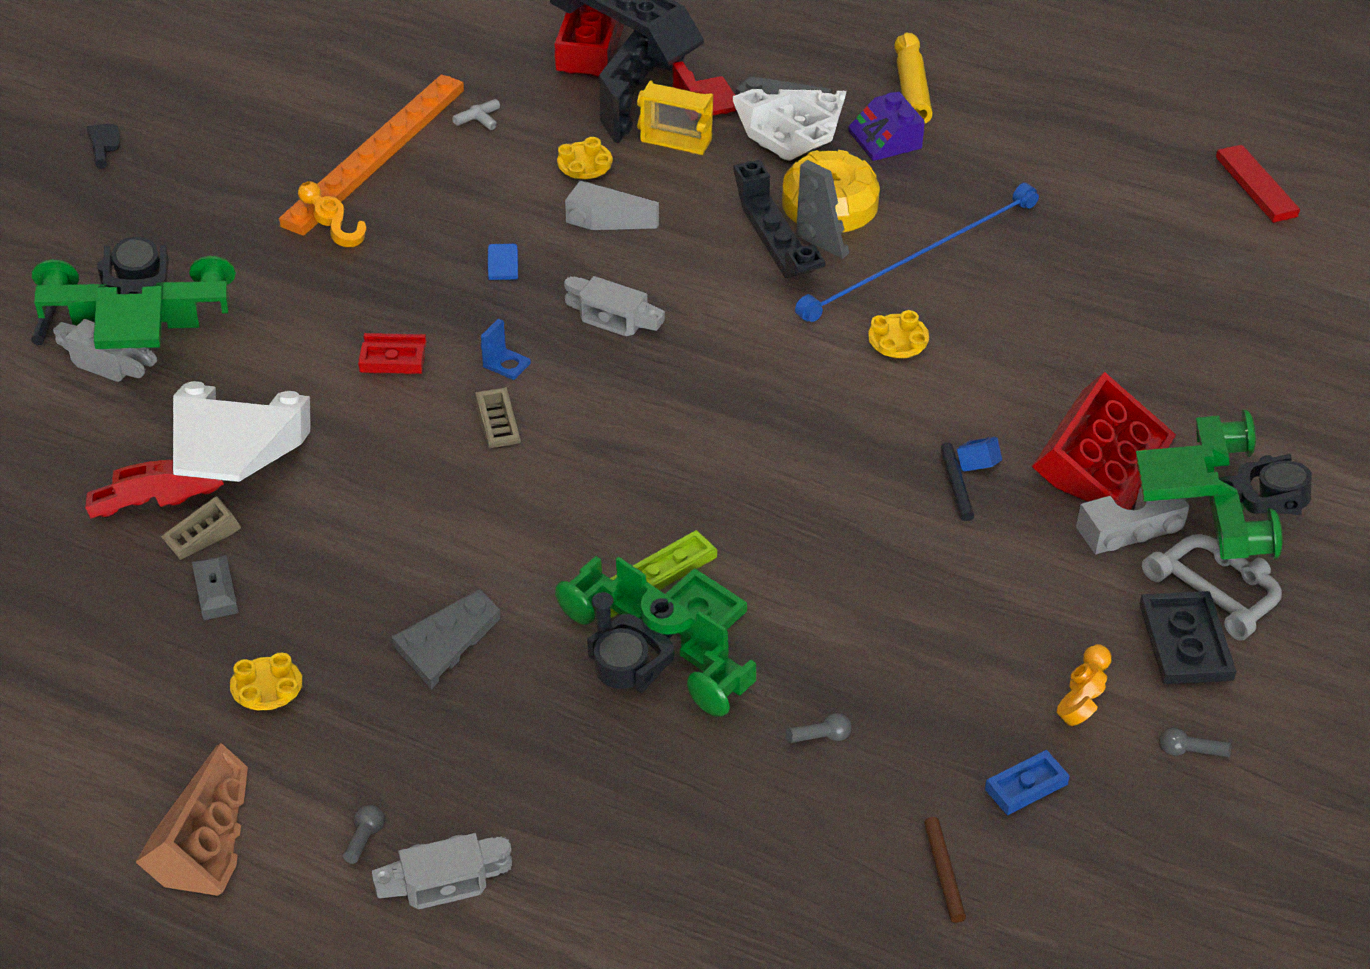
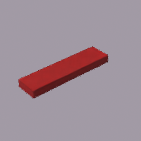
M1242 144L1217 150V160L1273 223L1298 217L1300 208Z

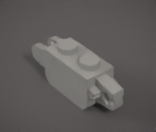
M575 276L567 277L564 281V287L566 291H569L565 296V303L569 307L572 306V308L580 310L582 322L623 336L634 335L638 328L657 331L665 321V311L647 303V293L593 276L590 281Z
M84 319L77 326L61 322L53 329L57 344L69 351L71 361L78 368L116 382L121 381L126 375L141 378L145 373L143 365L150 367L157 362L154 352L146 348L95 349V322Z
M476 833L464 836L455 835L446 840L429 844H417L410 848L399 850V861L372 870L377 898L407 895L409 905L417 909H423L481 895L486 888V878L498 876L500 873H508V870H511V843H509V839L507 840L506 837L503 838L502 836L477 840Z

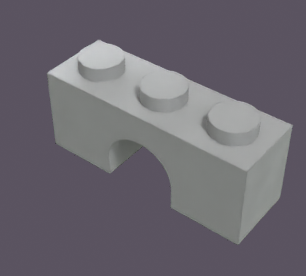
M1140 487L1135 510H1127L1118 506L1111 496L1082 503L1079 509L1076 528L1096 555L1183 530L1190 506L1184 498L1144 502Z

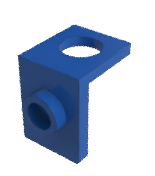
M497 319L481 335L480 347L482 349L484 368L515 380L531 364L530 358L506 349L503 320ZM506 360H515L519 363L517 367L512 369L501 366L502 362Z

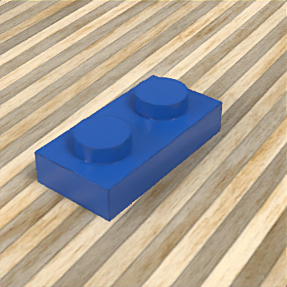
M1045 750L987 779L985 790L1004 813L1009 815L1068 785L1069 774Z

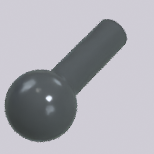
M832 713L822 723L787 728L786 739L789 743L822 737L841 741L849 737L852 725L849 718L844 714Z
M1176 727L1166 729L1159 739L1161 749L1167 754L1174 756L1182 755L1186 751L1230 757L1231 742L1188 737L1185 731Z
M365 805L355 814L354 823L357 829L343 854L344 860L348 863L354 864L358 861L370 835L380 831L385 824L383 811L375 805Z

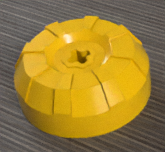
M816 150L809 152L807 156L795 162L784 176L782 206L787 216L795 223H797L800 165L806 160L832 172L838 199L835 209L838 220L843 222V232L852 231L866 225L877 213L880 185L876 174L865 160L862 161L858 157L849 154L848 151L819 152Z

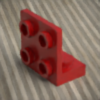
M683 61L673 63L672 88L700 94L712 93L713 115L737 111L733 103V96L735 94L723 76L695 81L693 72L688 70ZM684 108L691 120L698 119V112Z

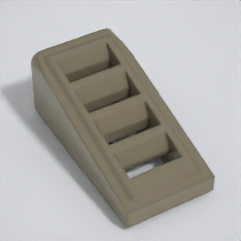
M507 387L475 392V407L488 447L495 448L520 444L521 439ZM501 407L498 410L487 411L489 408ZM504 415V418L489 420V417ZM507 424V427L491 428V426ZM510 432L509 436L494 438V435Z
M216 496L161 537L176 556L182 560L234 534L241 529V526L233 514ZM196 531L198 534L195 537L189 534ZM184 537L187 542L181 546L177 539Z

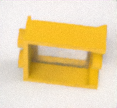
M650 80L646 88L640 91L637 100L638 107H641V114L637 124L638 129L641 130V141L703 155L712 140L713 94H700L653 84V81Z

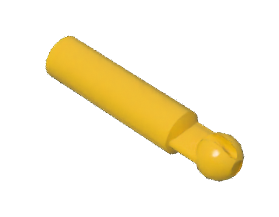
M906 32L898 36L894 44V49L898 55L897 68L901 93L924 119L926 124L932 118L933 112L923 57L919 52L920 41L913 33Z

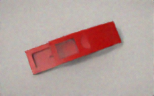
M173 460L134 464L113 470L112 484L88 492L85 508L90 518H94L100 515L102 517L110 516L120 508L131 504H144L154 496L160 507L168 504L178 505L186 501L188 497L199 493L209 494L216 491L220 486L224 485V480L174 475Z

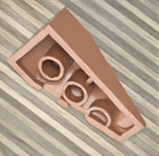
M222 743L218 744L154 830L136 860V863L163 887L218 896L223 893L236 868L238 855L233 853L235 838L240 836L241 825L237 823L239 806L244 803L248 767Z

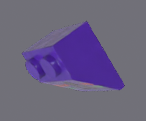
M892 92L875 97L848 126V131L872 161L922 149L925 121L900 92Z

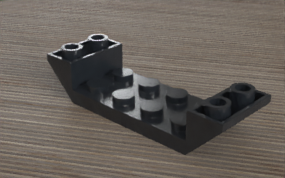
M550 0V4L567 13H571L586 4L647 36L648 56L666 66H670L704 44V39L685 6L674 0Z
M635 30L599 75L600 121L616 143H620L623 137L629 134L632 129L633 119L630 117V108L633 94L637 87L643 84L649 71H653L654 67L673 71V64L666 66L648 56V37ZM682 57L681 59H679V60L676 61V62H681V61H683V60H684V57Z

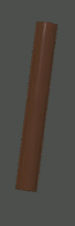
M929 817L924 821L950 920L953 923L962 922L966 919L940 822L937 817Z

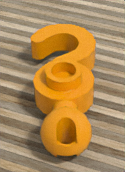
M307 181L300 185L298 189L300 200L304 203L315 205L314 218L321 225L331 226L330 235L335 243L343 247H355L363 242L366 233L364 221L358 222L355 232H343L341 226L344 208L341 201L331 196L322 197L320 187L312 181Z
M1096 644L1085 650L1083 654L1084 664L1078 666L1071 674L1069 687L1072 691L1061 700L1057 707L1058 715L1069 726L1078 725L1092 716L1098 708L1092 699L1102 694L1106 688L1107 675L1104 673V670L1111 664V653L1108 648L1101 644Z

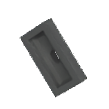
M222 555L193 561L192 565L203 620L237 614L238 608L227 556Z

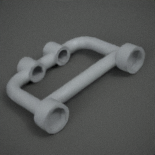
M1195 534L1188 536L1164 554L1153 552L1142 561L1143 572L1154 582H1160L1172 573L1198 592L1210 591L1213 602L1230 613L1226 617L1224 625L1230 636L1237 640H1245L1254 633L1256 621L1274 608L1281 600L1282 590L1279 583L1269 575L1271 568L1266 560L1263 558H1256L1252 562L1245 558L1223 560L1220 556L1217 539L1208 535ZM1194 548H1204L1214 554L1215 560L1220 565H1231L1241 572L1242 578L1246 583L1250 585L1259 584L1268 594L1251 608L1247 609L1178 560Z

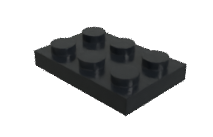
M1210 591L1141 594L1139 605L1163 684L1234 681L1237 671Z

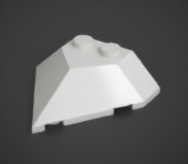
M751 89L733 96V103L748 137L758 142L760 146L778 154L780 158L789 161L833 140L847 91H836L834 95L822 93L821 90L779 89L778 94H766L762 89Z

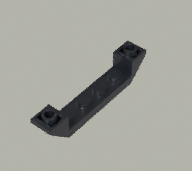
M761 160L733 165L742 209L783 276L788 278L824 268L826 262L814 244L808 246L801 245L770 196V174Z

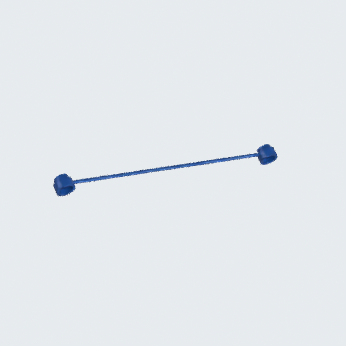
M1028 183L1020 184L1013 193V202L822 302L810 294L803 296L795 306V313L804 321L814 322L818 320L823 312L822 306L1016 205L1022 208L1034 207L1039 199L1037 190Z

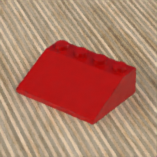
M1103 372L1082 390L1031 467L1059 490L1088 502L1111 496L1118 506L1131 510L1137 500L1141 487L1136 451L1168 448L1176 434L1107 373Z

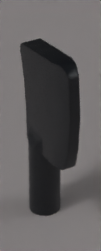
M114 124L87 126V134L93 146L97 168L103 169L107 166L106 152L115 151L119 148L120 134L118 127Z

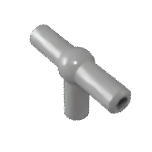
M493 99L480 105H472L470 109L453 115L452 121L458 126L474 119L478 120L489 130H493L496 128L497 122L488 113L498 110L500 103L497 99Z

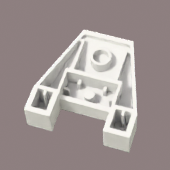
M193 381L183 384L173 396L174 475L238 482L303 443L310 433V396L299 395L295 391H284L278 393L269 405L216 400V387L204 386L202 382Z

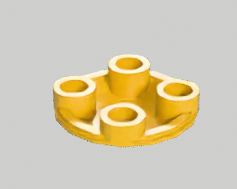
M588 137L585 141L573 144H563L558 148V167L565 175L572 178L585 180L599 177L611 168L613 162L611 152L601 145V140L597 137Z
M906 310L901 314L877 315L873 317L868 336L870 344L879 353L892 358H909L919 354L926 348L929 342V333L923 322L918 320V314L914 311Z
M283 652L276 653L271 657H260L252 661L248 659L238 661L233 667L234 675L230 679V692L234 700L243 707L253 710H273L284 706L296 698L302 688L301 672L292 663L290 655Z

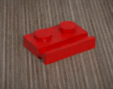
M364 333V342H362L358 362L359 372L422 374L425 347L427 345L426 334Z

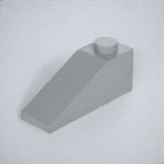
M579 181L565 199L566 223L590 230L656 229L659 226V202L584 181Z

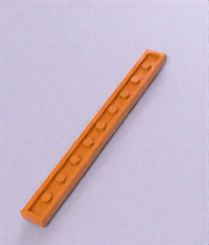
M442 74L318 183L321 196L335 197L342 202L464 92V82ZM298 200L279 217L280 227L303 236L306 235L318 224L314 218L315 205Z

